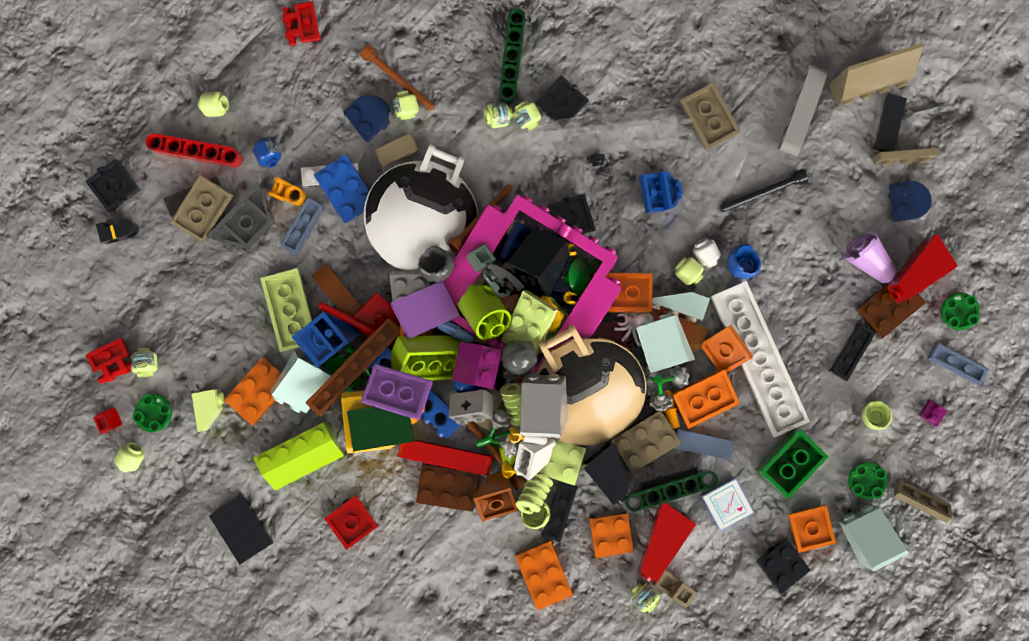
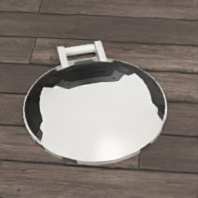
M429 144L423 161L405 162L392 167L373 184L364 206V224L371 245L387 263L402 271L418 270L417 263L419 258L431 246H438L444 249L455 260L458 253L453 252L448 247L447 242L452 237L459 236L478 216L475 198L467 184L459 177L465 158L461 156L458 158ZM431 155L455 164V169L452 170L430 161Z

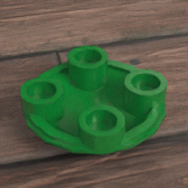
M575 258L570 264L568 272L564 274L565 283L569 284L572 292L577 294L576 297L582 296L594 277L590 264L585 259Z
M955 293L944 300L941 306V316L948 327L954 330H965L979 322L980 308L975 296L967 293Z
M146 394L136 404L132 419L142 430L158 432L170 423L172 407L165 397L157 394Z
M859 463L849 474V487L857 497L864 500L881 498L887 486V473L876 463Z

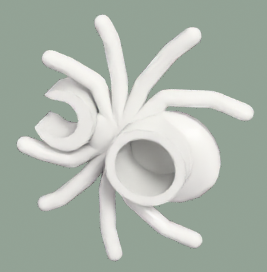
M650 313L619 314L617 317H624L625 322L617 324L625 327H615L614 331H625L628 329L625 336L621 339L624 342L632 330L634 340L637 346L640 347L641 344L636 335V327L642 326L641 322L652 319L654 322Z

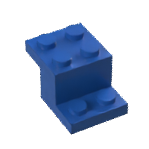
M323 312L294 334L292 338L318 368L358 336L359 333L352 325L327 312Z

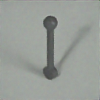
M938 103L936 106L924 109L907 110L905 117L910 118L914 114L936 109L943 110L945 105L944 103Z

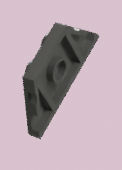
M256 183L207 237L249 250L274 223L261 185Z

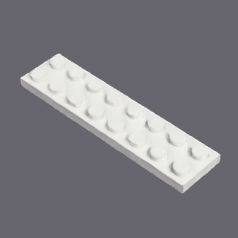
M747 281L711 296L710 298L723 327L726 328L732 325L753 355L750 360L741 364V367L772 436L777 437L810 422Z

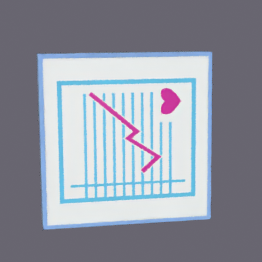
M736 478L701 495L720 531L754 513Z

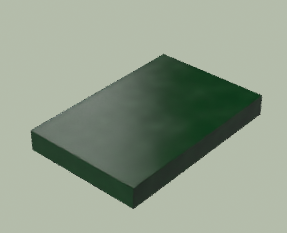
M377 407L347 411L353 452L414 442L410 417Z

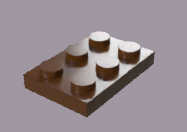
M889 282L855 310L869 327L876 332L875 334L878 338L883 339L926 303L919 293L909 300L896 303L887 288L890 284Z
M422 464L416 503L473 512L475 503L473 495L477 490L479 474Z

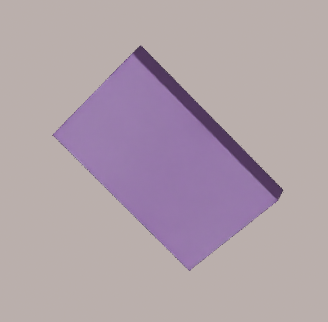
M443 281L391 303L408 339L460 316Z
M374 364L361 402L420 421L433 382L412 374Z

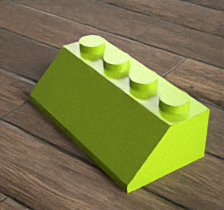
M451 335L415 336L411 339H408L407 336H398L391 351L392 369L428 380L452 379L459 344L463 341L457 338L453 339Z
M327 421L253 459L264 479L274 490H277L345 455Z

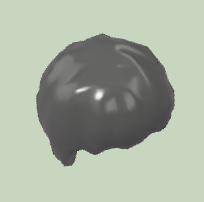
M438 246L428 248L421 255L417 263L421 275L429 282L439 283L445 281L455 269L453 257Z
M513 340L507 342L502 348L501 360L503 361V366L512 374H526L534 369L538 363L536 349L531 341Z

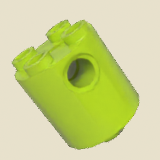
M472 284L468 286L467 291L457 304V307L478 338L482 340L497 338L508 329L511 323L510 313L492 288L487 285L477 286Z

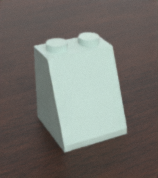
M671 313L659 316L660 320L653 322L652 319L641 322L642 326L636 327L650 373L695 360L677 315L671 316Z
M294 351L270 392L275 401L281 404L284 402L288 403L290 408L298 413L300 411L307 413L310 408L305 402L332 375L326 368L322 366L317 368L311 360Z
M866 505L861 508L860 512L848 514L843 517L844 520L839 522L859 563L873 572L909 554L888 519L877 506Z

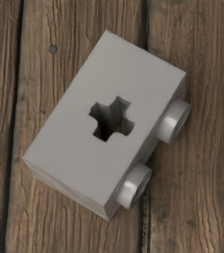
M484 389L450 395L448 417L461 425L471 421L484 422L485 419L493 418L494 396Z

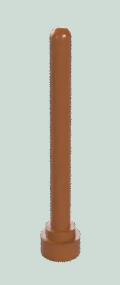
M370 44L364 47L360 53L361 58L376 64L408 93L414 94L417 100L428 110H434V104L382 61Z
M507 184L488 205L494 207L496 204L498 206L512 191V185ZM486 207L459 236L452 237L447 242L448 247L453 252L459 253L465 243L464 241L469 237Z
M473 421L466 424L478 440L486 437ZM492 443L485 445L484 447L502 465L500 452ZM514 474L511 477L512 485L516 490L520 489L528 481L522 475L517 476Z

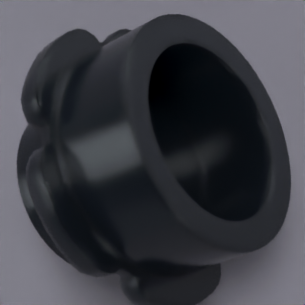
M605 153L591 154L588 162L592 163V166H602L607 159H605Z

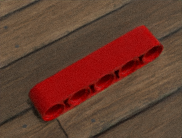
M156 133L148 135L145 140L146 146L159 155L237 168L243 162L242 155L236 149L228 146ZM160 140V145L155 148V143ZM179 144V148L173 151L174 145ZM198 147L197 153L192 155V149ZM216 150V156L210 158V153ZM231 154H235L233 161L228 160Z
M415 439L414 442L399 444L397 457L485 476L490 475L493 456Z

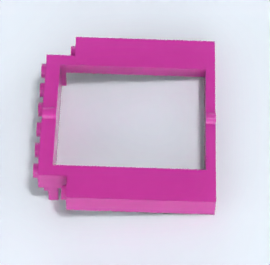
M517 195L505 215L503 214L505 210L496 204L494 207L488 205L454 260L455 269L451 276L443 281L457 311L459 309L457 304L467 291L468 286L474 284L483 271L481 270L476 273L466 259L467 255L483 244L493 254L516 215L521 211L602 262L558 332L560 334L574 324L581 338L587 337V339H591L622 290V287L619 286L620 281L612 276L609 279L606 278L618 259V256L615 255L617 251L609 246H606V248L598 245L599 240L591 235L589 238L582 235L583 230L575 225L572 228L565 224L566 220L558 215L554 218L548 214L550 212L549 209L542 205L539 207L533 205L532 202L534 200L526 195L522 197ZM459 314V317L452 320L476 335L463 315ZM571 336L570 338H568V339H566V340H564V341L558 343L557 345H555V346L549 348V351H551V350H553V349H555V348L561 346L562 344H564V343H566V342H568V341L574 339V337ZM499 338L484 340L499 350H502L505 345ZM543 356L540 363H537L536 367L530 371L534 373L538 371L546 357Z

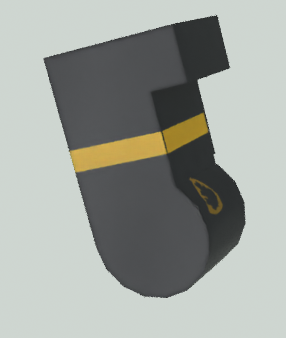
M122 219L117 224L111 226L104 222L96 224L100 243L107 245L133 238L139 232L138 225L127 219Z

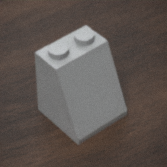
M538 373L526 375L522 382L520 436L560 438L568 420L566 376H559L558 374L539 375Z

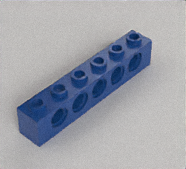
M388 347L369 367L373 369L374 364L381 365L382 361L388 358L391 361L390 368H392L391 348ZM430 389L427 399L431 400L432 408L430 410L425 409L421 418L428 425L432 423L436 427L434 431L441 438L445 436L448 439L461 424H457L456 421L448 417L449 405ZM442 412L446 415L444 423L437 422V413Z

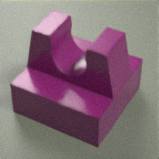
M928 400L918 416L931 425L938 427L947 410L934 401Z

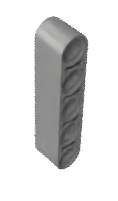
M811 63L808 65L778 150L794 156L799 154L823 89L828 69Z

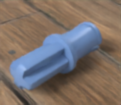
M450 321L437 326L438 329L451 335L453 339L457 338L465 343H472L475 338L474 334L461 328L459 324L457 326Z

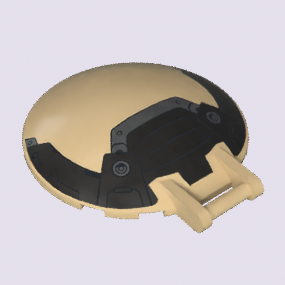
M572 324L566 331L545 342L543 340L538 343L546 358L535 373L539 375L558 374L559 376H566L568 420L561 437L556 439L574 445H596L619 436L636 420L642 410L646 397V378L639 361L626 347L606 338H581L574 324ZM571 336L574 337V339H572V340H570V341H568V342L562 344L561 346H559V347H557V348H555V349L549 351V348H551V347L557 345L558 343H560V342H562V341H564V340L570 338Z

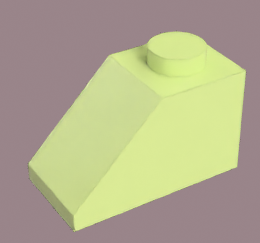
M220 389L192 394L198 432L208 430L222 411L225 401Z

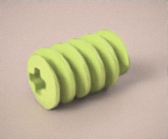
M519 382L507 383L500 389L502 400L504 401L508 418L511 419V424L520 426L522 384Z
M539 471L526 482L522 494H520L519 500L516 502V507L526 514L539 512V506L543 505V500L547 497L545 493H549V487L553 485L552 480Z

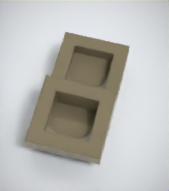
M412 133L375 150L383 168H387L400 159H406L420 151Z
M665 570L657 583L655 581L652 582L655 587L686 609L697 595L696 591L667 570Z

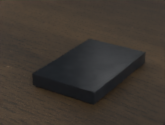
M244 494L209 515L239 565L274 543Z

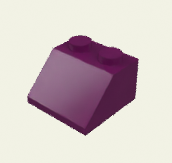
M460 342L451 380L493 389L502 350Z

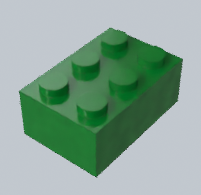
M795 428L754 470L781 496L790 499L829 456L801 429Z

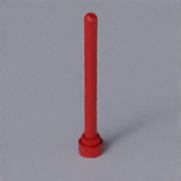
M324 302L318 304L319 309L370 335L377 330ZM396 338V339L392 342V344L389 346V347H391V350H392V348H393V346H394V344H395L397 338Z

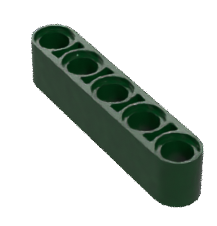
M519 8L512 9L508 15L499 87L500 100L507 105L512 104L517 95L525 30V13ZM515 17L521 18V22L515 23L512 21V19ZM516 35L520 39L517 41L510 40V37ZM509 54H515L517 55V58L514 60H510L507 56ZM512 72L515 76L509 79L505 74ZM509 90L513 95L505 97L503 92Z
M708 469L699 470L631 491L626 495L627 499L624 501V504L633 512L712 489L718 484V476ZM706 474H711V482L705 484L703 480L704 476ZM690 479L693 480V487L686 489L685 482ZM673 485L675 492L672 495H667V487ZM655 491L657 494L656 498L652 501L648 500V493ZM632 497L638 498V503L635 506H629V499Z

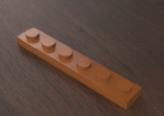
M388 318L305 404L321 417L341 396V393H344L400 335V328Z

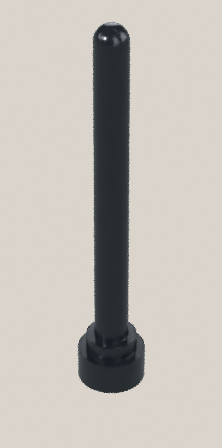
M804 169L794 171L791 177L725 203L719 209L721 212H726L792 184H805L808 182L807 174Z

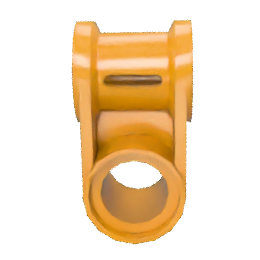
M274 177L275 182L272 189L267 193L269 196L295 206H302L307 196L303 190L283 179ZM299 192V198L297 200H293L292 197L294 193Z

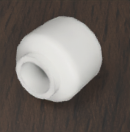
M704 238L694 244L695 247L692 253L698 263L708 268L718 263L717 260L720 258L721 253L714 240Z

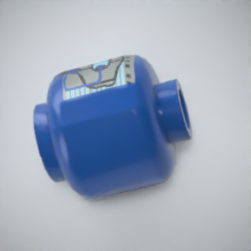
M262 138L255 143L253 153L259 165L263 167H274L281 159V152L276 142L272 139Z

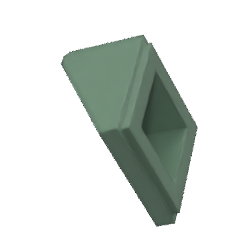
M485 244L471 251L466 257L476 273L496 260Z

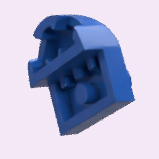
M662 171L660 173L639 176L645 214L664 212L677 206L676 204L679 199L682 198L681 183L678 179L675 180L670 175V172Z

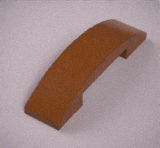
M327 264L311 275L340 311L353 316L362 307Z

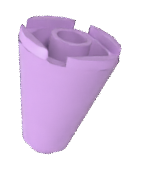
M874 231L865 232L867 235L863 238L861 236L855 238L845 249L847 254L843 255V257L879 282H891L896 276L897 270L878 235Z

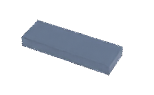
M307 197L282 240L280 247L298 256L325 206Z
M935 342L927 357V360L977 386H981L989 371L988 368L939 342Z
M677 429L676 434L682 444L675 447L676 449L731 460L734 441Z

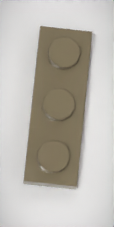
M938 148L880 152L873 156L874 164L881 163V166L893 165V162H900L901 165H905L919 160V163L931 162L932 158L938 156Z
M901 479L895 482V498L945 523L952 519L951 504Z

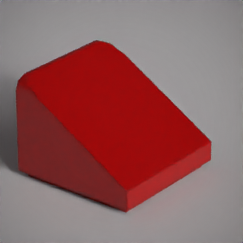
M116 408L103 411L93 417L100 435L122 426V421Z

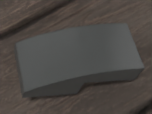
M490 263L485 268L487 278L496 284L503 279L505 282L504 286L509 292L516 294L525 287L515 276L497 265Z

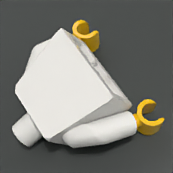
M511 427L509 430L513 435H507L512 443L522 441L519 443L515 467L512 468L508 462L501 465L502 474L506 478H510L514 474L517 476L522 475L527 480H530L548 464L552 448L555 447L556 442L552 437L520 436L518 429Z

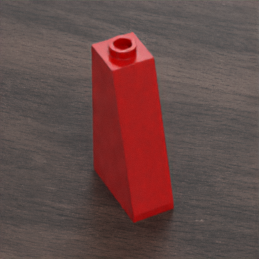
M936 234L922 241L887 288L896 303L909 300L957 268L958 265L939 235Z
M667 503L660 504L657 507L638 567L642 572L641 576L649 582L651 580L656 583L659 581L696 526L692 520Z

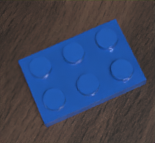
M347 154L314 174V177L345 224L364 212L366 198L370 190Z

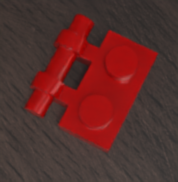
M313 1L295 4V12L293 13L290 12L289 7L282 8V20L286 26L285 36L288 39L289 46L297 45V37H300L302 44L321 40ZM297 20L298 29L293 28L292 22Z
M119 338L86 354L93 372L101 370L103 373L102 376L98 377L100 384L115 380V377L131 372V361L126 363L124 359L131 356L123 338ZM117 362L119 367L111 371L109 366Z

